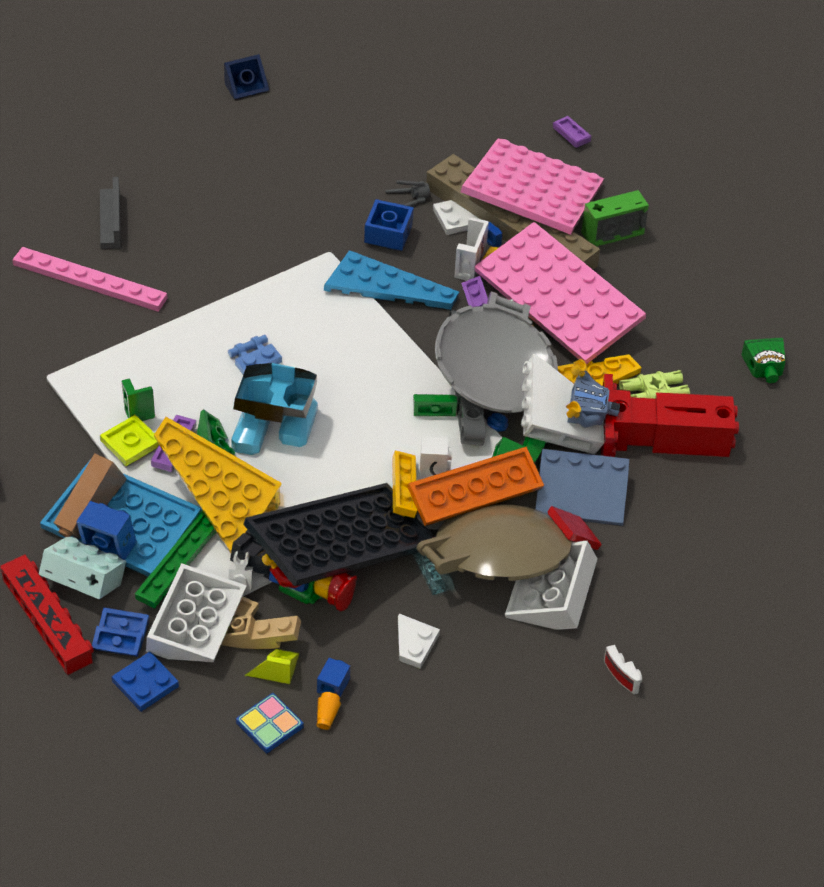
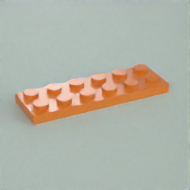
M527 447L411 482L407 488L424 526L542 489L544 483Z

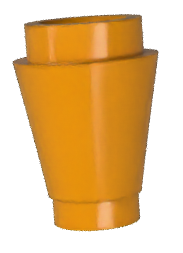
M324 692L318 698L316 725L318 728L323 730L331 728L341 706L340 697L337 694Z

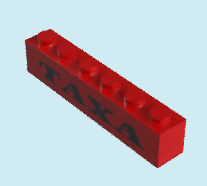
M22 555L1 565L4 583L65 673L69 675L92 664L91 653L94 650L90 641L83 639L78 624L72 623L70 613L67 608L61 607L58 595L49 590L48 581L45 577H40L35 562H30L26 555Z

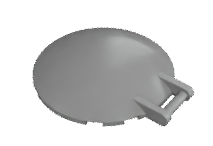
M491 291L487 304L472 307L471 305L457 310L455 314L447 317L443 322L435 342L437 363L444 378L462 397L477 406L491 411L504 413L524 411L522 408L524 398L522 385L525 380V374L522 372L524 363L529 361L533 354H536L558 371L556 355H553L550 348V341L542 331L539 332L531 325L532 321L528 319L530 305L513 302L497 296V293Z

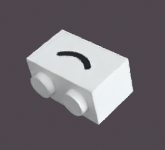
M422 437L419 480L451 470V462L447 461L452 460V447H448V438Z

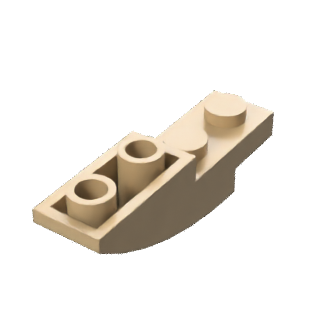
M252 615L233 617L221 645L245 649L280 648L281 642L298 640L301 620L298 616L255 621Z

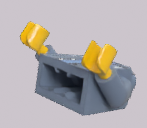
M579 359L573 363L574 367L571 368V373L578 375V377H576L571 391L570 403L566 405V408L569 409L566 413L568 417L567 422L578 423L583 428L601 425L606 414L618 416L620 404L608 401L609 389L601 386L586 371L587 366L584 360Z

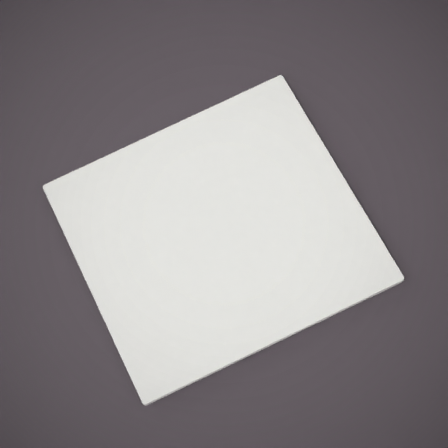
M331 252L324 253L47 376V382L105 458L113 461L123 474L197 506L199 504L175 468L172 472L151 466V459L157 449L125 466L100 441V435L128 419L124 410L121 380L130 378L135 390L149 386L153 389L155 418L142 422L154 433L165 417L173 420L176 415L196 420L197 426L194 433L197 434L200 412L204 409L220 420L228 437L226 443L232 448L231 439L242 413L241 411L234 410L233 407L243 374L235 365V359L238 358V355L231 358L228 350L234 348V345L238 343L243 344L250 341L255 336H267L268 342L262 345L272 344L282 356L280 365L301 368L317 374V384L313 398L318 403V411L306 445L296 447L282 444L279 440L281 423L270 421L259 453L249 455L235 452L234 456L282 483L265 513L383 483H388L393 489L392 456L395 450L416 456L417 481L420 478L422 437L448 438V447H452V460H447L451 462V470L491 458L496 444L502 439L499 433L487 424L485 418L486 434L485 442L482 446L461 444L457 413L456 416H414V394L455 395V390L444 378L439 368L374 298L363 297L361 293L357 292L343 294L342 290L331 289V292L323 291L324 284L340 264V261ZM253 348V349L248 350V351H246V352H247V353H250V352H252V351H255V349ZM216 532L189 566L229 579L230 565H236L230 561L231 553ZM253 571L251 592L272 581L263 577L264 574ZM245 591L244 594H243V596H245V595H247V594H249V593H251V592Z

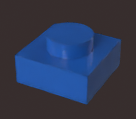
M489 222L487 244L493 247H501L502 232Z

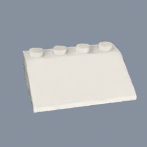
M588 541L572 542L568 558L559 562V567L553 571L530 579L516 580L505 617L555 630L577 628L597 563V557Z
M181 563L148 633L146 652H151L166 659L214 662L247 585Z

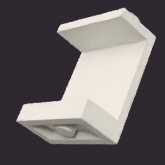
M469 217L467 245L459 243L456 249L454 278L468 281L476 277L477 272H475L474 266L481 262L485 255L489 221Z

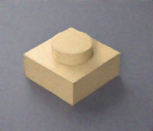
M243 596L234 617L254 616L259 609V603Z

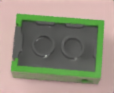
M639 190L585 203L581 233L587 241L595 246L643 235L649 205Z

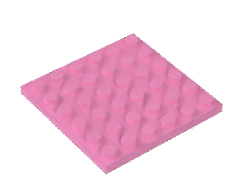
M498 138L462 185L461 193L571 235L584 214L585 203L592 202L602 186L604 178L599 177L596 173L583 171L577 166L567 165L559 159L546 157L543 153H536L524 146H517L506 139Z

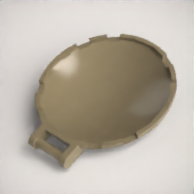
M493 504L449 518L441 525L436 537L419 542L417 551L421 555L426 556L435 565V570L441 575L454 571L463 573L467 570L475 573L477 578L494 580L496 576L508 577V581L538 577L558 568L559 562L568 558L571 552L572 541L565 537L547 513L525 506Z

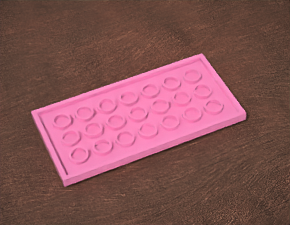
M535 222L474 266L475 272L508 300L513 299V302L530 305L528 317L576 358L584 360L586 365L646 319L644 311Z

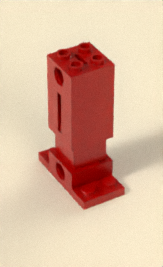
M604 374L602 386L609 389L608 401L619 403L620 409L618 416L609 414L605 416L604 444L601 446V456L615 457L616 451H627L628 445L652 446V453L729 457L731 448H735L736 437L734 434H738L739 422L735 421L738 407L734 405L732 396L656 392L655 398L631 397L630 391L617 390V383H613V374Z

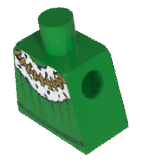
M783 338L744 340L741 355L752 376L755 378L765 377L768 383L777 382L778 376L783 374L785 366Z

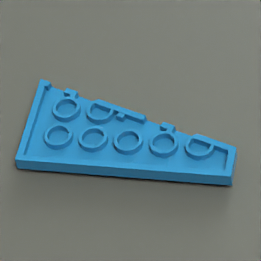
M350 250L326 281L323 290L331 292V289L342 290L343 294L357 292L361 293L363 297L394 301L395 298L406 300L405 303L413 304V301L424 302L426 306L451 309L459 297V291Z

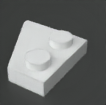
M452 200L433 204V211L446 235L468 231L469 217L479 219Z
M399 614V661L421 669L440 635V629Z

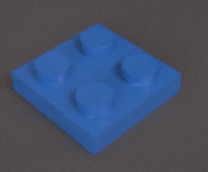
M148 652L112 676V682L140 712L179 687V681L151 652Z

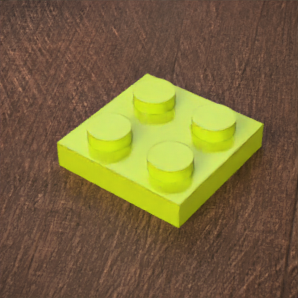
M136 415L100 435V441L125 466L135 462L159 446L154 438L155 433Z

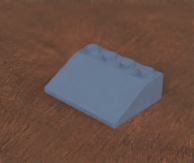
M542 449L539 475L544 486L537 491L536 510L548 514L547 511L551 506L580 516L585 522L623 526L629 459Z

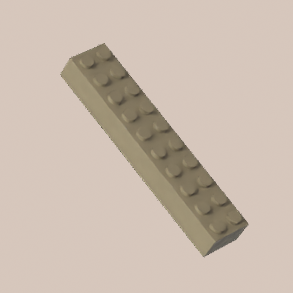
M455 154L450 155L427 171L426 182L431 193L443 201L452 200L479 219L491 222L501 230L502 240L505 242L535 222L592 270L598 267L600 248L575 232H572L570 235L461 193L462 185L474 171L475 167Z

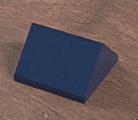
M260 54L224 63V81L233 99L269 91Z

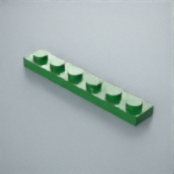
M203 510L136 591V600L155 609L168 593L181 563L189 566L216 533Z

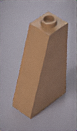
M94 453L54 521L61 535L80 539L81 536L76 521L88 503L92 501L107 505L125 483L127 478L113 461Z

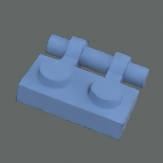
M266 335L252 337L250 341L243 344L238 343L234 345V348L228 350L231 358L238 355V358L235 359V365L242 374H244L246 366L279 364L282 362V356L272 344L262 345L268 342ZM253 348L255 349V351H252V352H250V353H247V352H246V351L251 350V349H253Z

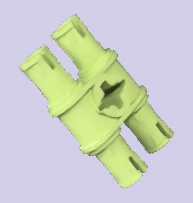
M681 370L668 373L657 371L653 374H639L637 378L619 381L620 390L641 392L639 394H631V397L655 398L656 392L690 394L688 385L671 388L668 386L683 383Z

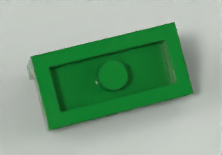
M130 378L121 380L124 410L127 417L130 418L136 415L141 421L155 418L152 387L149 386L135 390Z
M414 394V416H456L457 396Z

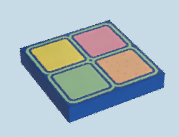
M271 693L236 718V724L266 754L304 728V723L274 693Z

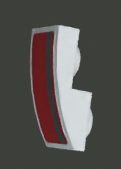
M615 645L606 647L604 662L607 668L623 687L631 693L637 694L640 683H642L640 670H636L632 661L625 663L622 653H618Z

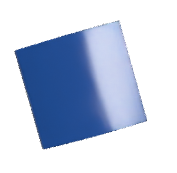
M103 607L100 623L96 627L92 642L93 650L138 657L149 624V615Z

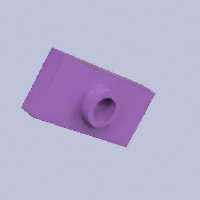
M569 116L553 122V128L575 148L591 141V135Z

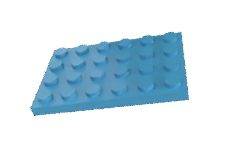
M88 463L40 522L42 529L65 538L58 532L59 528L54 524V521ZM123 474L127 479L107 506L117 511H125L130 515L137 542L125 559V566L149 577L201 513L202 509L197 505Z

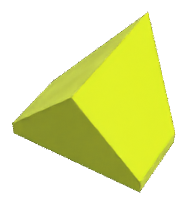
M275 649L267 656V660L245 674V676L290 684L299 653Z

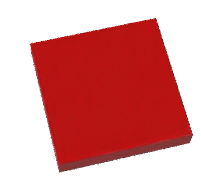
M551 506L547 511L548 515L568 540L572 542L588 541L594 550H598L602 545L580 516Z

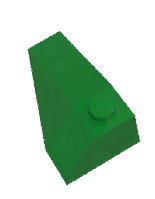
M203 409L200 412L197 435L235 455L234 449L226 443L228 437L220 420Z

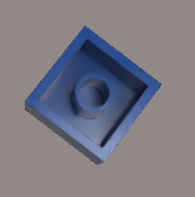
M375 199L365 223L364 243L403 251L413 225L414 207Z
M90 501L76 521L83 544L94 545L99 550L106 553H114L123 560L127 558L137 542L130 515L125 511L109 508L103 503L98 504Z

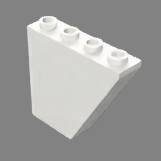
M533 354L529 361L524 363L522 370L523 374H525V380L522 385V391H524L522 401L524 416L521 421V425L524 427L523 436L595 454L604 444V421L601 425L583 428L578 423L567 422L568 417L566 413L569 409L566 408V405L570 403L574 384L541 357Z

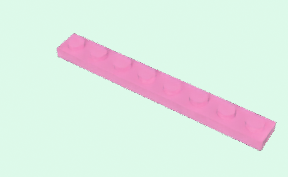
M22 247L13 258L14 266L159 312L168 299L166 292Z

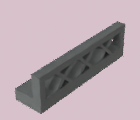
M113 177V189H100L101 249L121 248L119 177Z

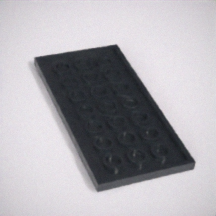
M388 483L246 517L243 524L294 586L418 553L417 545L419 542L435 537L428 528L421 524L416 515L415 518L393 513V489Z

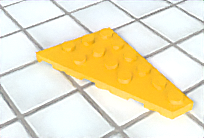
M165 417L155 432L154 438L231 553L233 542L248 530L243 525L245 518L265 513L282 483L170 418Z

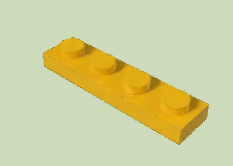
M395 450L392 456L393 513L415 518L417 508L407 486L409 483L416 481V456Z

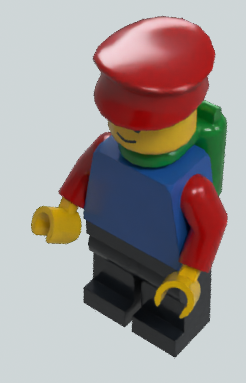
M248 530L232 544L230 561L233 562L236 551H238L237 556L240 560H244L246 552H248L249 561L246 567H253L254 572L264 574L263 577L279 584L280 592L304 604H314L318 599L325 598L330 605L336 606L338 611H345L349 607L355 591L356 575L351 576L346 572L294 586Z

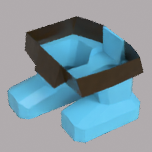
M275 363L246 366L233 407L234 410L242 412L231 439L234 451L249 455L259 453L270 421L281 423L279 440L282 444L296 447L306 445L318 411V403L313 398L317 384V374L301 368Z

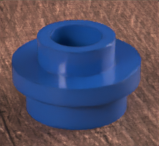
M493 413L487 419V424L497 432L505 431L508 427V419L503 414Z

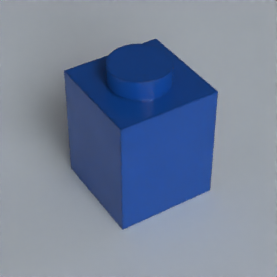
M328 658L317 678V693L331 692L341 697L350 680L351 665L341 660Z

